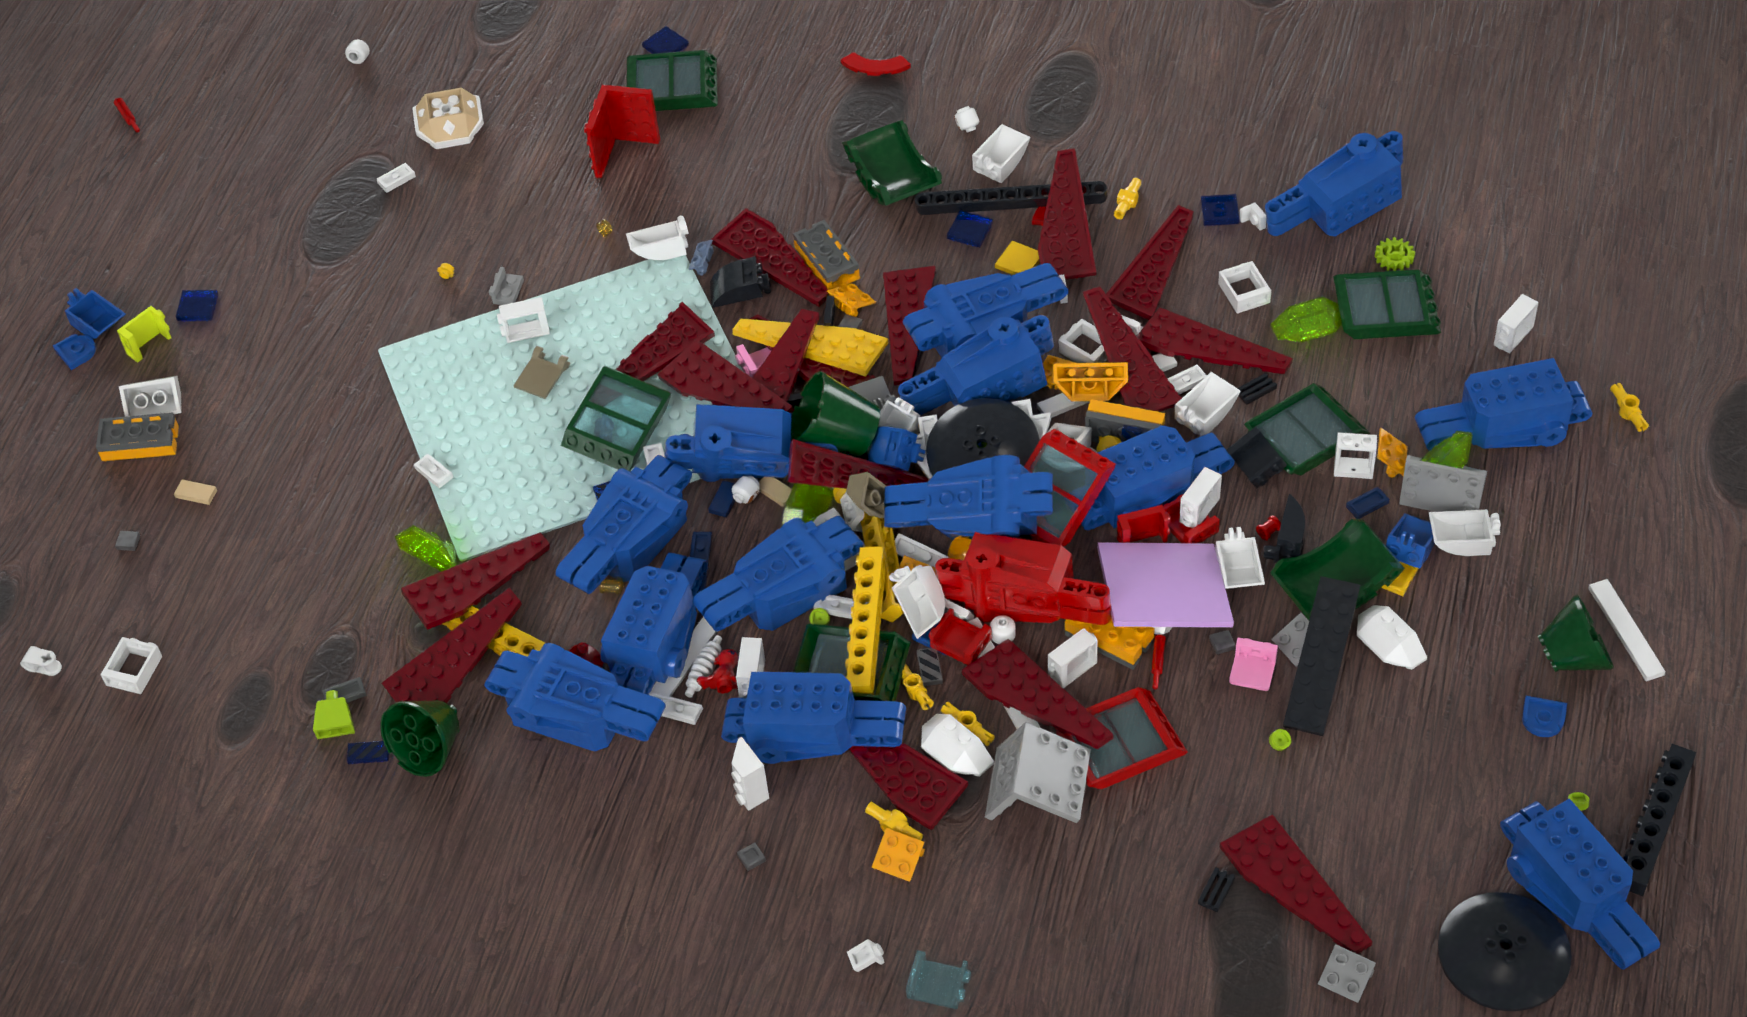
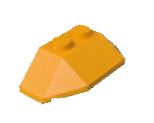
M1128 362L1053 364V383L1071 402L1090 401L1091 399L1109 401L1128 382Z

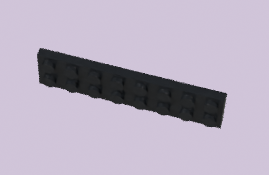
M1320 577L1283 727L1324 736L1360 585Z

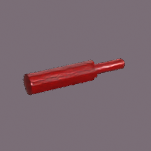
M120 97L116 98L114 105L127 124L131 125L136 133L140 132L135 117L124 100Z
M1164 635L1154 636L1151 673L1153 674L1152 688L1155 690L1158 689L1159 675L1162 674L1166 640Z

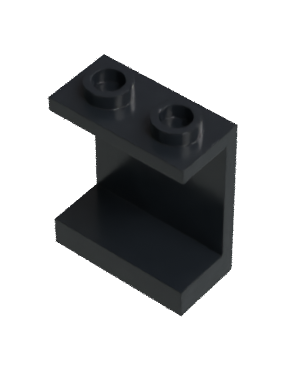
M1254 427L1226 449L1256 489L1265 485L1271 477L1279 474L1287 466L1257 427Z

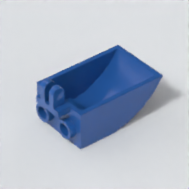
M75 288L73 290L74 294L72 292L67 294L69 298L67 304L70 307L65 310L70 325L84 335H89L94 339L98 338L126 315V313L93 290L84 295Z
M879 426L875 438L871 442L867 461L902 471H909L911 462H923L924 458L918 455H925L926 450L921 449V444L916 443L917 434L901 428Z
M1404 513L1388 535L1385 546L1399 562L1420 569L1435 544L1431 522Z

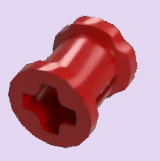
M1272 515L1268 517L1265 523L1259 524L1256 527V532L1263 540H1268L1271 534L1280 530L1281 522Z

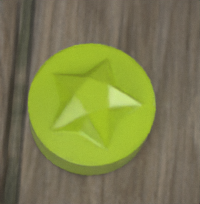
M817 608L810 613L809 620L811 624L828 625L830 616L826 610Z
M1277 729L1270 735L1269 743L1273 749L1282 751L1291 744V736L1286 730Z
M1574 792L1568 796V799L1570 798L1580 811L1586 810L1589 807L1590 798L1586 794Z

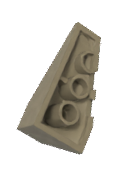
M868 472L850 475L846 490L847 495L858 508L868 515L884 519V508L887 507L884 505L886 485Z

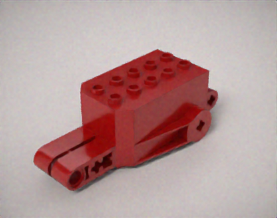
M975 532L964 561L942 558L935 564L936 576L942 586L944 598L965 602V609L973 610L974 616L983 622H991L997 616L1006 615L1015 622L1052 623L1062 618L1105 625L1112 618L1109 587L1102 583L1074 579L1072 554L1061 545Z

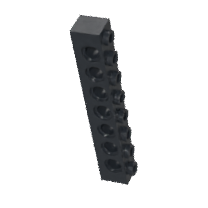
M1671 744L1669 751H1664L1661 759L1664 765L1663 767H1658L1655 778L1658 779L1657 784L1652 782L1648 793L1652 797L1650 800L1646 799L1642 809L1646 813L1644 816H1639L1636 824L1639 831L1638 833L1633 832L1629 843L1633 847L1631 850H1626L1623 858L1633 870L1632 884L1629 892L1642 897L1645 893L1697 753L1695 751L1675 744Z

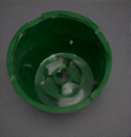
M816 372L808 380L800 393L803 397L799 407H794L791 416V440L832 444L839 453L856 458L861 457L875 438L880 421L879 406L826 373Z

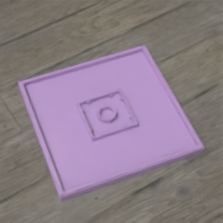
M1098 542L1097 549L1104 582L1110 589L1111 616L1114 627H1233L1234 621L1214 544Z

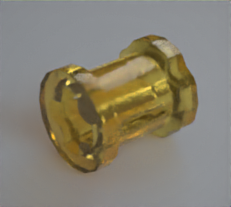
M605 578L600 584V593L612 592L616 593V595H621L623 580L622 578Z

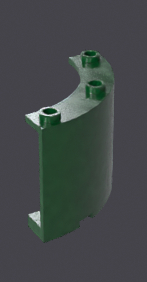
M903 120L893 122L842 142L850 163L854 162L857 168L855 173L873 199L878 198L877 201L881 205H889L942 184L940 170L928 164L923 155L919 154L908 134V127Z
M1351 519L1341 531L1323 545L1301 556L1279 560L1270 574L1305 617L1310 620L1321 576L1360 585L1355 607L1357 609L1378 595L1376 591L1384 584L1388 587L1405 568L1364 520Z

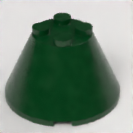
M1579 595L1573 596L1545 630L1537 635L1542 646L1546 645L1543 651L1548 660L1552 659L1550 662L1555 672L1559 670L1614 669L1606 646L1600 634H1597L1593 626L1594 622Z
M438 700L400 701L390 705L384 711L380 722L381 736L389 754L393 753L400 761L397 764L411 774L421 777L436 774L445 765L456 735L459 732L457 709L453 705H448Z

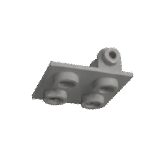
M883 376L848 387L879 406L880 411L887 400L892 403L896 400L894 395H890Z
M1302 613L1271 639L1296 667L1299 663L1309 624L1308 619Z
M1335 944L1318 985L1359 1003L1367 982L1374 973L1376 963Z

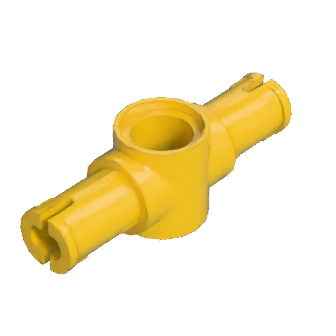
M1133 178L1128 187L1120 189L1117 196L1118 206L1114 211L1116 219H1123L1127 210L1136 207L1139 197L1138 190L1141 186L1140 179Z
M1621 383L1612 385L1610 390L1617 399V404L1620 407V416L1632 421L1638 432L1646 430L1649 424L1641 415L1639 399L1634 395L1627 394Z
M905 664L902 671L903 685L906 687L910 699L918 701L923 710H928L926 705L931 708L934 702L928 696L921 676L912 673L908 665Z
M946 702V705L942 706L941 713L953 716L976 735L985 746H989L994 741L995 736L982 727V724L977 721L976 715L973 712L960 711L950 702Z
M872 801L867 805L865 813L879 821L883 832L888 828L922 840L923 834L909 826L906 816L899 810H884Z

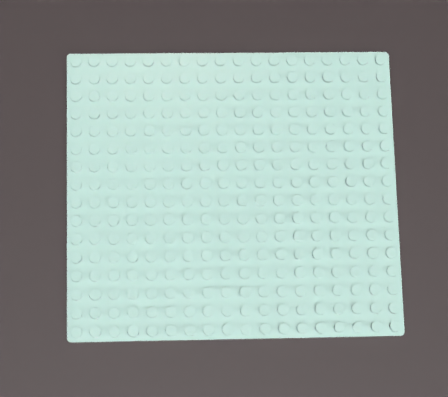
M686 255L668 260L648 259L530 298L542 297L550 332L548 335L507 343L506 336L502 337L500 326L503 324L499 325L497 314L500 313V310L497 309L379 348V355L419 458L421 459L429 454L453 474L454 478L440 489L430 481L429 484L460 561L463 562L492 552L540 532L544 534L587 519L599 499L596 493L602 494L604 489L596 486L608 485L618 469L560 446L565 430L603 366L616 369L620 365V361L623 358L626 359L631 354V350L647 335L653 333L657 329L656 326L668 318L670 312H674L679 307V303L683 302L714 331L715 336L703 344L742 370L693 269L689 270L690 263ZM537 313L509 319L507 322L508 326L539 320ZM536 346L544 349L542 351L546 354L544 360L557 364L560 356L564 355L568 357L567 361L570 362L569 368L561 374L546 399L516 389L513 386L530 361ZM656 373L644 382L669 391L672 394L667 409L646 446L661 443L665 455L666 440L670 436L680 434L693 436L696 405L713 404L711 401L704 399L702 401L696 400L693 396H682L661 381L657 375L658 373ZM622 395L604 406L648 425L657 409L626 395ZM587 407L575 428L595 436V422L602 418V413ZM606 415L614 423L612 443L632 451L644 430ZM644 450L632 470L635 466L642 470L647 467ZM692 473L689 483L701 478L697 473Z

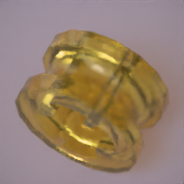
M603 219L602 223H596V227L599 233L606 237L607 233L610 234L613 230L610 223Z

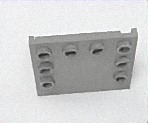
M1407 455L1399 504L1434 512L1479 510L1487 471Z
M1025 722L996 749L985 818L993 820L998 815H1001L1008 806L1010 807L1015 800L1019 799L1077 823L1081 817L1091 749Z

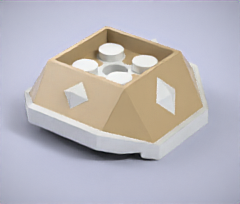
M463 88L425 94L418 105L413 107L416 135L430 143L435 149L469 144L484 124L479 96L473 95Z

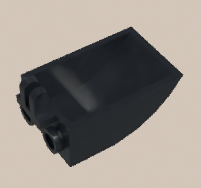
M756 256L731 262L720 268L713 275L710 281L712 308L763 297V290L766 294L771 293L768 273L762 274L763 267L761 263H758Z
M1291 494L1288 495L1277 538V546L1267 545L1264 547V558L1274 560V563L1281 559L1301 556L1303 550L1305 515L1302 507Z

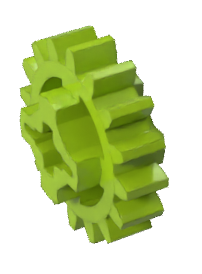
M1395 237L1391 241L1386 238V242L1380 241V245L1376 246V263H1381V268L1386 266L1387 271L1391 268L1394 271H1397L1398 268L1402 271L1404 266L1409 268L1410 264H1413L1415 257L1414 247L1409 246V241L1404 243L1402 238L1399 241Z

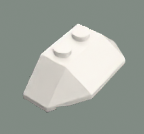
M1373 605L1358 615L1357 637L1383 662L1412 670L1427 660V655L1416 632L1389 606Z
M936 714L922 726V749L949 771L981 776L994 764V760L981 740L950 714Z

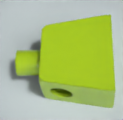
M335 690L327 691L326 700L316 703L313 731L317 739L355 733L347 701L344 697L338 698V692Z

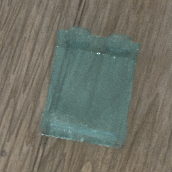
M917 950L906 986L907 998L958 1009L959 1002H963L966 989H963L964 985L969 983L971 970H968V961L963 960L961 968L927 961L926 952Z

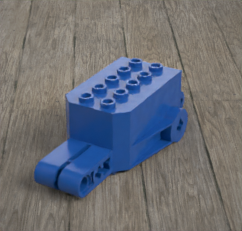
M1391 131L1378 139L1368 133H1360L1352 137L1350 143L1306 173L1298 181V185L1266 203L1265 212L1268 233L1272 236L1282 235L1312 218L1327 235L1337 236L1401 199L1402 134L1397 131Z
M1044 263L1012 276L1010 274L996 273L947 285L940 284L932 287L926 293L924 308L908 314L903 319V325L920 351L936 348L942 358L984 329L990 327L993 321L1000 317L1018 319L1020 323L1027 321L1028 312L1064 299L1068 294V288L1050 263Z
M1044 315L1035 316L1023 323L1011 317L996 319L990 327L944 355L936 363L935 367L900 384L898 387L900 398L912 406L914 405L913 411L923 415L949 401L954 406L980 398H993L1008 402L1020 396L1023 398L1047 386L1041 356L1054 347L1049 319Z
M1551 358L1470 374L1464 383L1461 403L1422 410L1415 415V421L1426 448L1431 451L1470 443L1484 449L1540 445L1548 447L1557 445L1565 439L1569 424L1586 421L1593 413L1579 382H1565L1555 359Z
M697 404L693 436L689 434L670 436L666 440L664 457L687 469H692V473H697L701 479L707 482H715L721 478H741L742 476L785 478L789 471L791 413L783 409ZM808 443L838 452L837 448L832 444Z
M1159 426L1098 452L1099 455L1108 458L1116 466L1081 525L1085 530H1091L1109 522L1113 529L1117 528V515L1170 503L1187 491L1204 467L1222 474L1230 470L1235 461L1214 433H1208L1186 443L1176 428ZM1086 467L1085 486L1069 494L1082 501L1098 474ZM1065 498L1066 504L1074 514L1079 505Z
M657 455L644 470L635 466L631 472L624 468L616 471L583 524L584 537L560 562L556 569V576L587 594H591L608 575L620 582L630 581L634 571L648 566L686 523L688 503L683 499L682 491L689 484L692 478V471L661 455Z
M999 455L938 471L928 482L886 486L884 505L887 507L884 508V526L888 528L933 525L951 540L959 536L972 540L975 532L1013 538L1021 535L1037 534V516L1053 514V495H1051L1053 492V474L1048 472L1031 473L1020 464L1019 457Z
M835 516L819 526H816L812 520L805 523L800 518H793L738 560L734 573L697 593L692 602L714 631H721L748 615L759 629L773 631L814 608L815 602L819 600L824 601L828 595L835 596L847 589L844 561L859 553L860 547H863L864 544L841 516Z
M669 552L661 568L645 566L634 571L601 639V661L608 663L610 673L614 674L619 686L649 695L655 682L665 683L668 676L673 678L680 677L688 656L697 617L696 608L692 601L701 586L704 577L703 573L707 571V560Z
M545 643L540 651L532 649L528 657L507 650L503 651L484 683L487 690L506 698L508 705L507 713L511 717L514 726L594 752L608 747L615 733L640 741H648L656 727V723H658L666 708L665 703L659 698L619 686L614 674L552 643Z
M751 672L747 698H731L727 701L721 737L730 743H737L738 739L742 737L746 743H749L750 748L759 760L768 764L840 755L852 746L897 747L902 744L906 706L896 701H856L850 681L841 673Z
M1570 798L1548 811L1539 802L1535 801L1500 822L1503 833L1513 844L1511 856L1507 859V867L1514 880L1572 929L1588 932L1620 969L1628 968L1641 958L1660 948L1657 936L1626 902L1632 884L1633 870Z

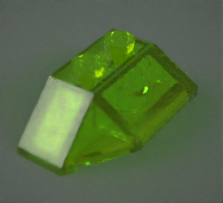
M1322 296L1289 306L1271 323V328L1278 339L1305 342L1335 333L1342 325L1339 305Z
M1456 431L1452 434V437L1446 438L1434 446L1420 461L1462 469L1468 463L1472 433Z
M794 483L785 505L782 526L793 518H800L805 523L811 520L814 522L819 515L828 511L833 498V490L826 486Z
M412 525L395 536L398 548L441 572L458 565L453 543L449 540L441 539L434 532H429Z

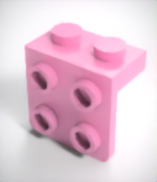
M742 344L736 346L737 354L735 358L738 365H741L743 372L753 378L771 350L766 347L748 354Z
M1238 638L1229 682L1233 685L1268 691L1277 659L1278 645L1254 641L1249 638Z

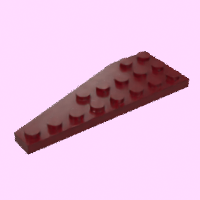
M1075 148L1057 151L1040 242L1038 244L1040 265L1050 263L1058 275H1064L1065 280L1097 275L1076 151Z
M747 208L711 239L713 240V245L738 260L756 256L758 263L762 264V274L768 273L769 278L818 307L830 295L827 292L828 288L819 278H816L811 268L805 265L804 260L784 240V236L778 233L773 223Z
M1160 307L1136 336L1145 348L1168 357L1180 355L1184 356V359L1199 358L1204 360L1203 362L1226 366L1238 364L1243 365L1242 368L1250 369V366L1258 367L1262 371L1285 374L1293 361L1291 357Z
M695 340L657 374L661 381L682 396H693L696 400L700 401L704 399L711 401L714 405L783 409L789 413L794 411L792 405L699 340Z
M540 532L401 588V592L428 630L463 616L468 612L469 607L473 604H479L481 598L488 593L492 594L509 581L515 572H521L527 563L531 560L535 561L550 549V544Z
M508 588L381 684L395 702L438 700L448 703L452 698L451 694L463 683V678L469 671L473 670L489 649L488 645L494 638L498 637L499 631L504 624L508 623L522 605L521 601Z
M1009 639L962 669V675L986 698L992 701L997 700L1009 709L1012 707L1019 710L1022 715L1046 726L1051 725L1063 734L1068 733L1075 736L1076 740L1098 750L1113 739V733Z
M903 742L897 747L852 746L848 749L900 812L931 831L968 787V781Z
M1273 814L1220 843L1221 850L1243 879L1257 885L1263 893L1270 894L1283 907L1303 921L1307 920L1319 932H1324L1330 936L1333 942L1356 954L1372 946V940Z

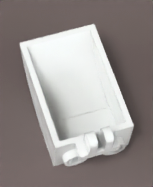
M1001 124L972 155L973 170L1002 183L1020 162L1030 137Z
M679 216L673 222L626 233L630 250L644 258L668 260L687 255L685 248L688 247L685 234L689 233L683 216Z
M1211 372L1175 404V419L1178 423L1191 429L1193 433L1200 436L1206 435L1224 419L1235 403L1240 390Z
M899 397L895 400V404L887 400L880 411L878 427L901 428L918 434L920 431L918 417L921 415L913 411L914 406Z
M1488 510L1429 512L1434 543L1440 549L1462 556L1491 555L1492 547L1496 545L1494 535H1500L1501 523L1498 513H1493L1489 517Z
M1236 527V533H1234L1233 528H1229L1228 534H1224L1225 540L1216 541L1215 546L1225 589L1264 585L1265 582L1255 537L1245 538L1241 527Z
M918 565L910 570L909 566H905L895 570L889 576L892 582H897L892 587V590L917 639L941 620L945 609L942 586L931 565L924 567Z

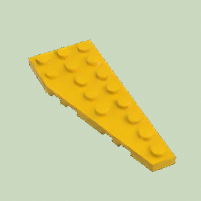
M740 319L733 328V335L775 347L791 323ZM816 325L805 358L866 377L888 345V338L856 328Z

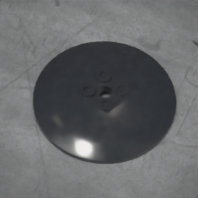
M973 399L954 406L938 419L927 440L926 458L932 476L938 471L999 455L1017 456L1020 458V464L1025 466L1040 439L1035 424L1019 407L999 399ZM980 442L987 443L985 448L977 447Z
M1493 892L1480 894L1463 901L1446 917L1438 938L1440 964L1451 984L1468 999L1494 1010L1523 1011L1544 1004L1563 987L1570 971L1571 947L1562 925L1546 908L1520 895ZM1506 942L1509 943L1512 948L1509 950H1505L1501 948L1500 944Z

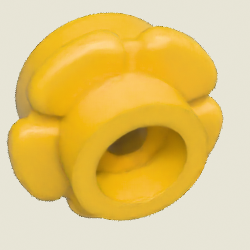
M442 263L437 268L440 277L444 279L454 276V267L448 263Z

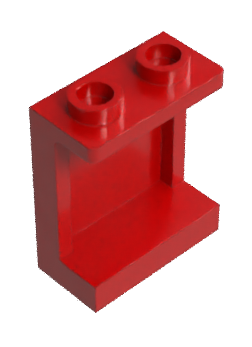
M1184 494L1178 496L1174 501L1163 505L1165 512L1168 511L1171 522L1168 523L1170 532L1181 543H1201L1219 532L1220 520L1215 515L1211 518L1207 515L1203 522L1194 528L1187 527L1179 522L1181 497Z
M1163 505L1117 515L1118 543H1130L1158 535L1163 543H1166L1168 535H1170L1168 523L1171 522L1168 511L1165 512Z
M950 608L947 613L943 614L936 628L933 627L929 633L930 647L969 665L977 660L991 641L992 627L984 624L982 628H978L956 617L954 610Z

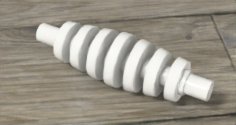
M716 635L713 641H708L694 660L686 681L688 688L685 695L691 698L695 691L701 690L702 687L697 683L699 676H710L716 666L714 664L716 662L715 658L718 657L722 650L720 646L721 636Z

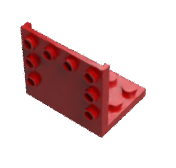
M602 84L597 98L594 99L593 110L589 112L588 123H585L584 132L587 133V146L590 148L589 157L592 158L591 168L594 170L595 178H602L616 140L659 144L660 135L651 89Z

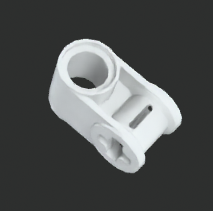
M30 646L20 663L24 669L30 672H37L48 676H54L62 669V665L56 660L54 652L35 646Z

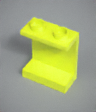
M150 306L117 330L126 354L137 363L143 359L139 348L159 333L168 340L171 339L170 328L165 323V315L161 310H156Z

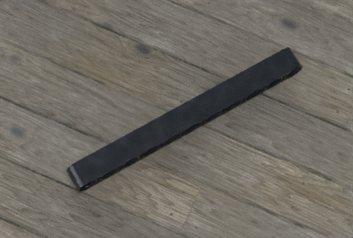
M1081 182L1085 205L1101 204L1107 200V185L1104 182ZM1051 184L922 192L916 195L915 205L917 212L921 215L1046 207L1048 196L1044 197V195H1049Z

